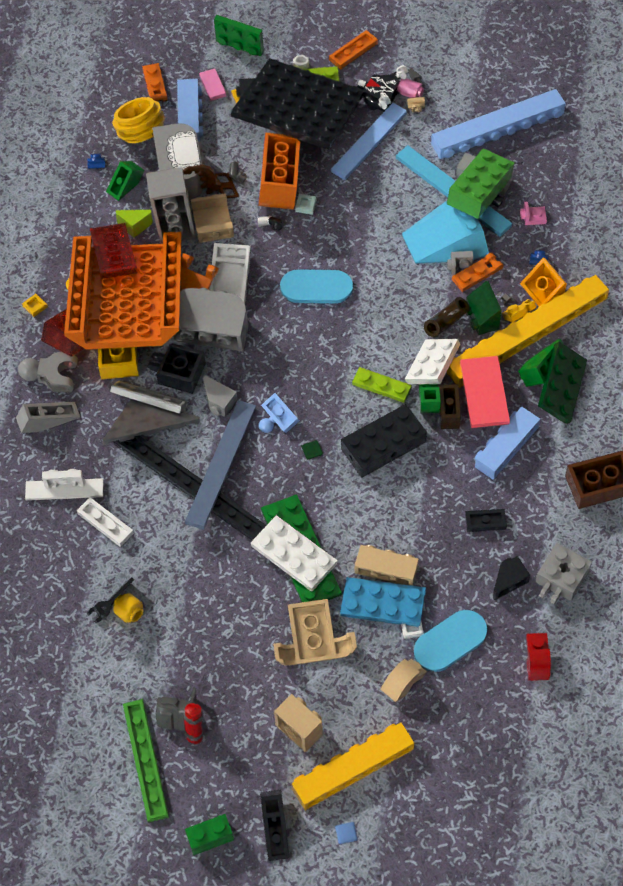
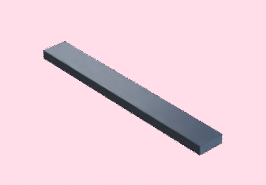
M238 400L187 515L186 525L204 530L254 415L256 405Z

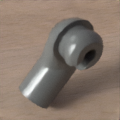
M231 162L230 178L237 183H244L247 179L246 173L238 172L239 164Z

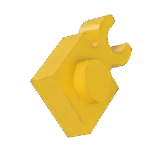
M527 299L521 305L514 304L509 306L502 313V316L507 321H517L537 306L534 300L530 302V299Z

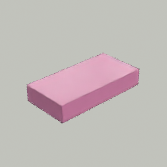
M216 69L199 73L210 101L226 97V92Z

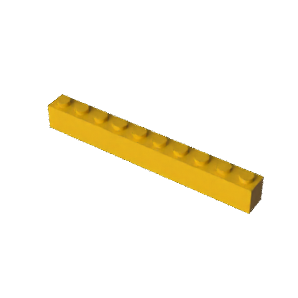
M596 274L590 278H585L579 285L570 287L564 294L555 296L552 301L540 305L537 310L525 314L522 319L517 322H511L505 329L496 331L490 338L481 340L475 347L468 348L460 356L454 357L446 373L455 384H458L459 388L462 387L464 383L460 360L498 356L500 364L608 298L609 289Z

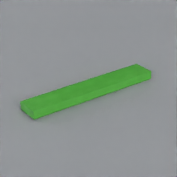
M140 699L124 703L123 708L148 823L169 818L144 701Z

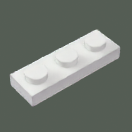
M91 497L77 510L78 515L119 547L134 534L130 527Z

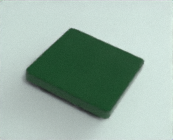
M317 440L301 445L307 460L323 455Z

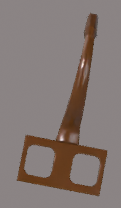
M207 165L188 166L183 170L184 175L191 174L193 171L195 174L199 173L200 181L204 182L200 187L201 189L207 188L206 194H211L218 190L220 194H225L223 189H231L234 195H226L227 199L239 197L229 173H215L214 169ZM217 176L227 177L228 182H220Z

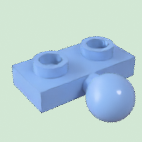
M276 393L261 405L271 416L269 419L264 418L259 422V429L264 433L271 432L274 428V423H277L287 433L300 421Z

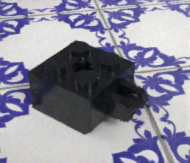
M171 343L165 354L157 352L152 354V359L161 364L149 362L147 367L157 372L156 377L159 385L191 394L194 393L206 365L203 351Z

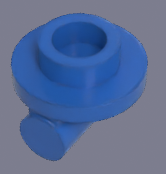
M91 154V158H87L88 169L106 168L105 157H101V154Z
M535 250L530 255L529 264L537 265L543 257L548 261L549 255H546L545 251Z

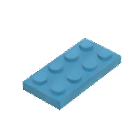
M347 577L340 616L400 625L403 623L407 626L418 627L421 623L426 587Z

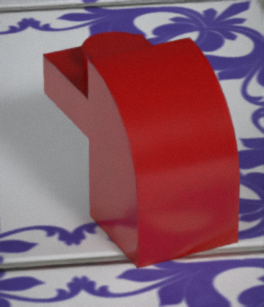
M547 633L526 634L528 681L549 680L551 656Z

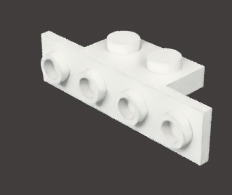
M77 469L42 472L43 481H26L25 500L103 497V478L84 479L82 471Z

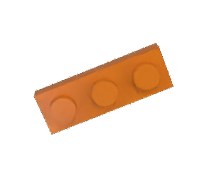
M365 30L329 56V61L341 70L377 45L378 39Z

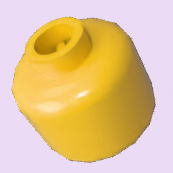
M126 593L119 595L114 600L113 611L115 615L126 623L136 622L143 615V604L133 594Z

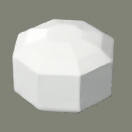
M297 55L293 59V66L300 69H308L309 58L304 55Z

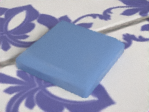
M354 822L335 826L339 844L358 840Z

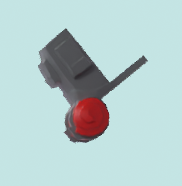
M196 688L192 689L190 701L158 697L156 706L157 726L168 730L185 731L187 741L194 745L202 741L204 734L202 727L203 713L201 706L196 704Z

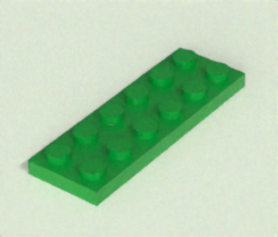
M297 494L261 507V512L267 525L277 515L321 548ZM332 570L312 592L291 577L302 603L323 599L331 600L342 595Z

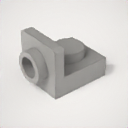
M473 251L451 252L450 259H447V269L451 270V276L455 275L456 267L465 269L473 265Z

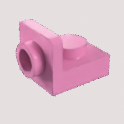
M524 202V207L520 209L521 219H524L525 225L547 223L545 206L529 207L528 202Z

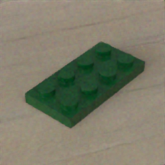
M560 341L554 344L538 407L563 423L568 424L572 421L587 359Z

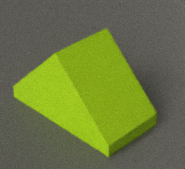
M116 210L117 224L134 238L153 224L152 210Z

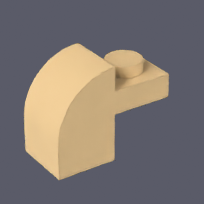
M404 659L389 674L381 690L397 702L407 695L412 685L422 679L427 671L413 659L408 661Z

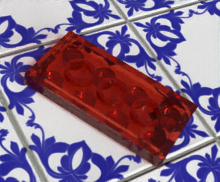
M125 223L90 228L101 279L137 273V266Z

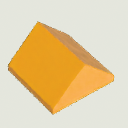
M544 257L520 283L538 306L544 303L547 304L557 295L564 294L567 284Z

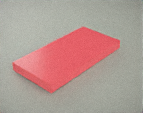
M498 356L460 360L471 428L510 424Z

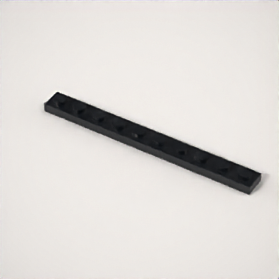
M138 435L134 436V439L122 442L119 440L112 441L188 496L195 499L203 480ZM219 493L212 513L253 541L267 525L225 495Z

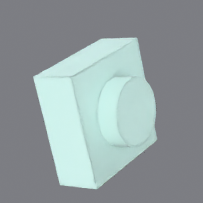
M299 194L295 212L313 215L316 196Z

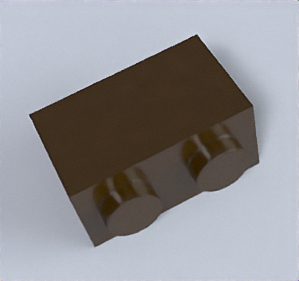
M458 384L439 385L440 428L460 429L461 414Z

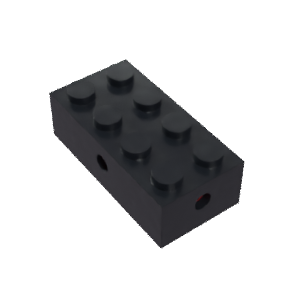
M404 404L342 438L341 450L360 477L363 478L426 443L427 431L407 404Z

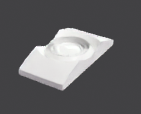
M214 243L212 265L218 267L219 271L211 283L210 291H226L237 295L245 304L251 247L249 245Z

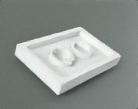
M426 339L405 378L407 384H441L460 346L459 340Z

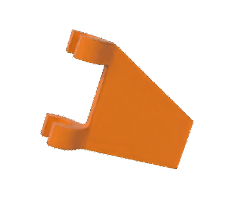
M183 253L181 257V291L187 288L209 289L219 268L209 264L206 269V276L188 269L194 257Z

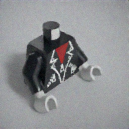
M401 65L392 74H374L369 82L359 80L357 87L364 90L363 101L371 110L379 109L384 112L392 104L398 94L399 79L407 77V68Z

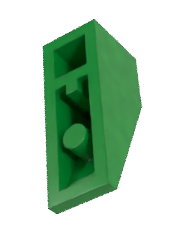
M557 339L526 361L518 372L526 387L544 384L554 344L559 341L563 343L561 339Z

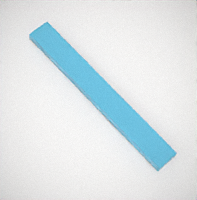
M408 145L396 155L398 161L448 197L449 188L455 182L453 178ZM490 206L487 207L478 219L479 222L499 237L512 227V223Z

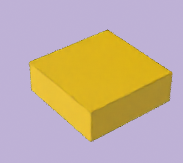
M34 294L22 303V307L33 317L48 307L37 294Z

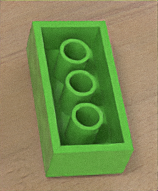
M483 148L449 188L447 205L479 219L511 179L514 162Z

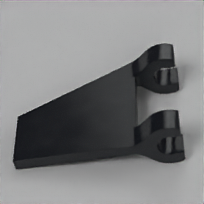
M131 577L107 601H100L95 604L94 607L87 611V615L89 616L92 612H96L98 618L94 621L95 623H99L103 618L107 617L110 614L112 602L134 579Z

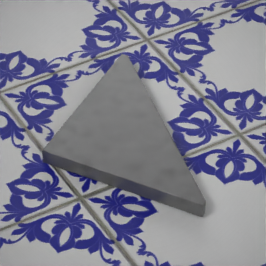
M131 399L103 438V445H109V442L117 440L122 442L134 439V436L145 434V436L160 433V430L169 428L170 430L183 428L186 424L194 423L196 425L199 424L200 417L186 412L175 413Z

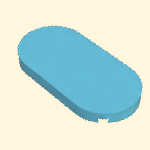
M292 270L282 277L280 290L287 300L294 303L335 304L341 303L350 297L353 291V282L348 274L339 270Z
M461 610L454 613L418 638L414 646L415 661L427 671L440 672L447 669L484 642L487 634L485 620L481 615L471 610Z

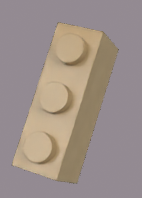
M360 545L355 562V574L413 586L419 559L409 554H397L392 550H380L372 545Z

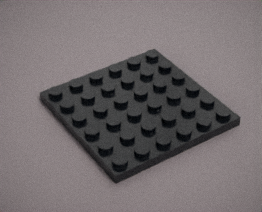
M269 58L231 110V117L329 150L362 99L364 90L357 86H351L341 81L327 78L324 75H318L309 70H303Z

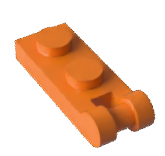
M159 63L142 66L149 98H152L154 101H168Z
M490 252L485 258L452 276V281L463 292L500 271L504 265L497 261L496 256Z

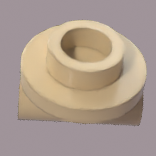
M425 97L407 99L408 109H412V112H421L422 108H425Z

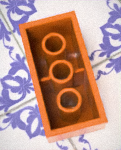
M265 132L258 206L294 210L300 140L284 134Z

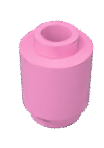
M406 78L400 80L397 91L403 96L417 98L422 97L424 88H422L421 83Z

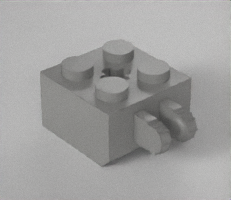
M556 543L537 573L536 583L544 586L539 596L544 598L548 591L551 590L555 592L551 597L550 602L555 605L560 596L572 601L588 575L592 561Z

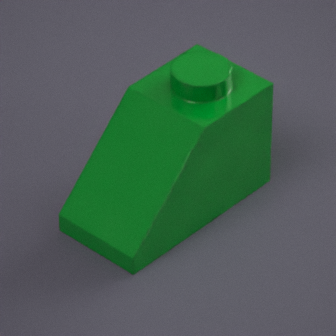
M120 161L106 192L118 201L121 200L139 184L145 170L133 161Z

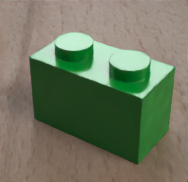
M226 814L185 829L193 856L234 841Z

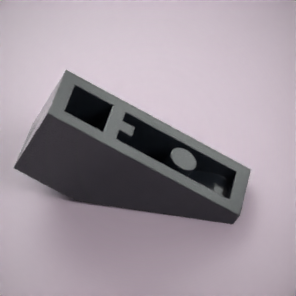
M281 790L260 792L268 861L290 859Z

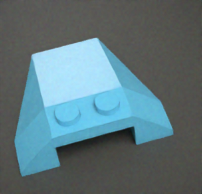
M447 201L402 233L415 263L447 262V259H450L451 252L473 251V260L485 257L489 253L484 231L479 220L447 205Z

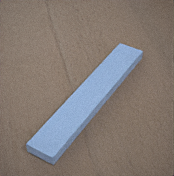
M392 103L331 168V172L346 180L407 114V110Z

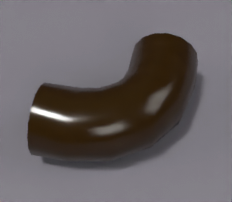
M456 297L444 309L424 323L425 333L430 337H436L452 326L469 311L470 307L467 301L462 297Z

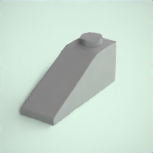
M75 402L23 404L16 416L21 433L40 432L80 418Z

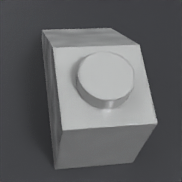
M205 375L203 382L209 409L217 416L222 415L226 417L238 401L237 392Z

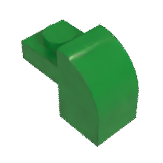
M419 384L420 414L440 413V390L438 384Z

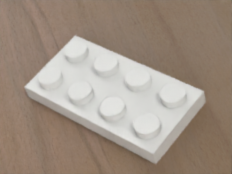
M277 515L251 542V547L311 592L337 565L335 558Z

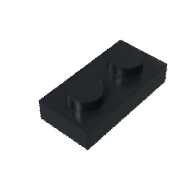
M505 509L465 511L467 532L506 530L507 528Z

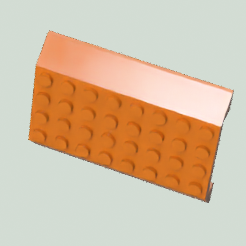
M163 232V244L93 247L91 236L73 237L65 337L85 349L162 346L179 331L182 232Z

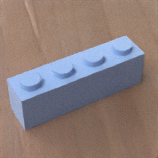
M198 79L177 80L178 124L191 126L196 132L198 142H200V136H203V126H200V123H203V113L199 112V109H203L202 99H199V96H202V86L198 85Z
M523 407L511 414L509 417L510 424L501 425L497 432L498 434L495 437H491L486 444V448L483 451L480 450L474 458L476 460L475 468L493 480L539 428L540 418Z

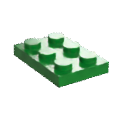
M220 15L215 16L216 42L221 45L231 46L236 50L246 51L251 55L262 56L264 53L262 29Z

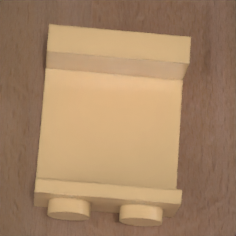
M226 194L191 199L199 243L234 237Z

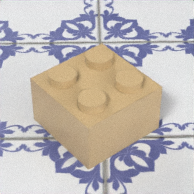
M291 694L274 711L275 725L306 753L323 735L322 717L314 710L311 712L306 707L307 704L300 697L296 698Z

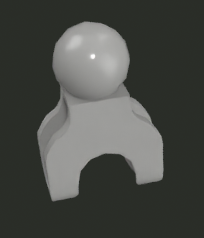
M56 352L48 358H40L39 362L33 358H25L18 366V373L26 381L38 379V383L47 385L53 392H72L74 389L72 379L60 375V372L64 369L76 368L78 358L74 354Z

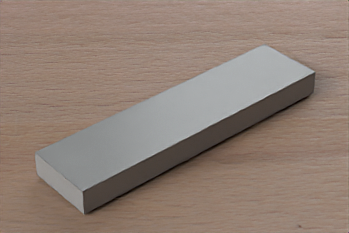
M120 380L114 383L110 390L112 393L179 414L187 407V402Z

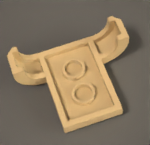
M328 599L289 604L288 611L293 644H273L275 660L282 665H298L343 658L352 655L357 648L355 632L346 633L342 637L334 638Z

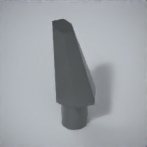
M412 68L408 69L411 79L421 83L422 87H424L421 81L422 76Z

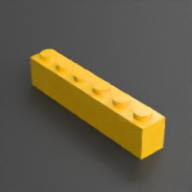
M402 722L397 725L391 724L383 733L370 736L367 742L352 746L348 750L349 752L334 756L330 760L331 762L325 765L320 764L316 766L306 776L302 774L296 777L292 783V790L303 809L307 810L414 750V741Z

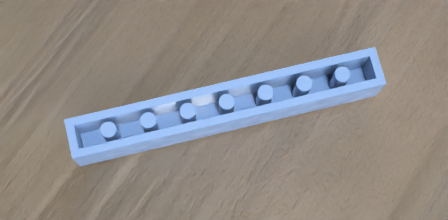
M557 89L433 133L431 145L440 159L450 158L456 153L466 152L472 147L482 146L491 140L496 141L502 136L512 135L518 130L528 129L537 123L542 124L548 119L559 118L564 114L566 103Z

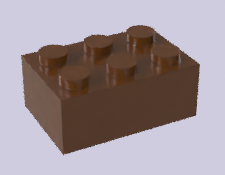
M623 451L567 465L565 477L578 509L623 497Z

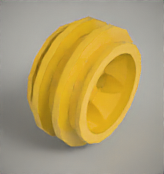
M141 97L120 106L116 110L112 122L118 138L128 143H139L154 137L152 127L163 126L165 120L160 103L149 97Z

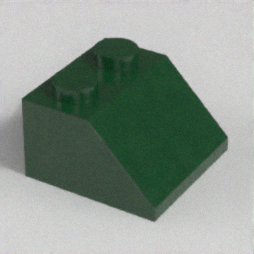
M485 281L466 297L470 307L466 315L470 316L471 327L477 331L478 336L499 330L502 309L489 281Z

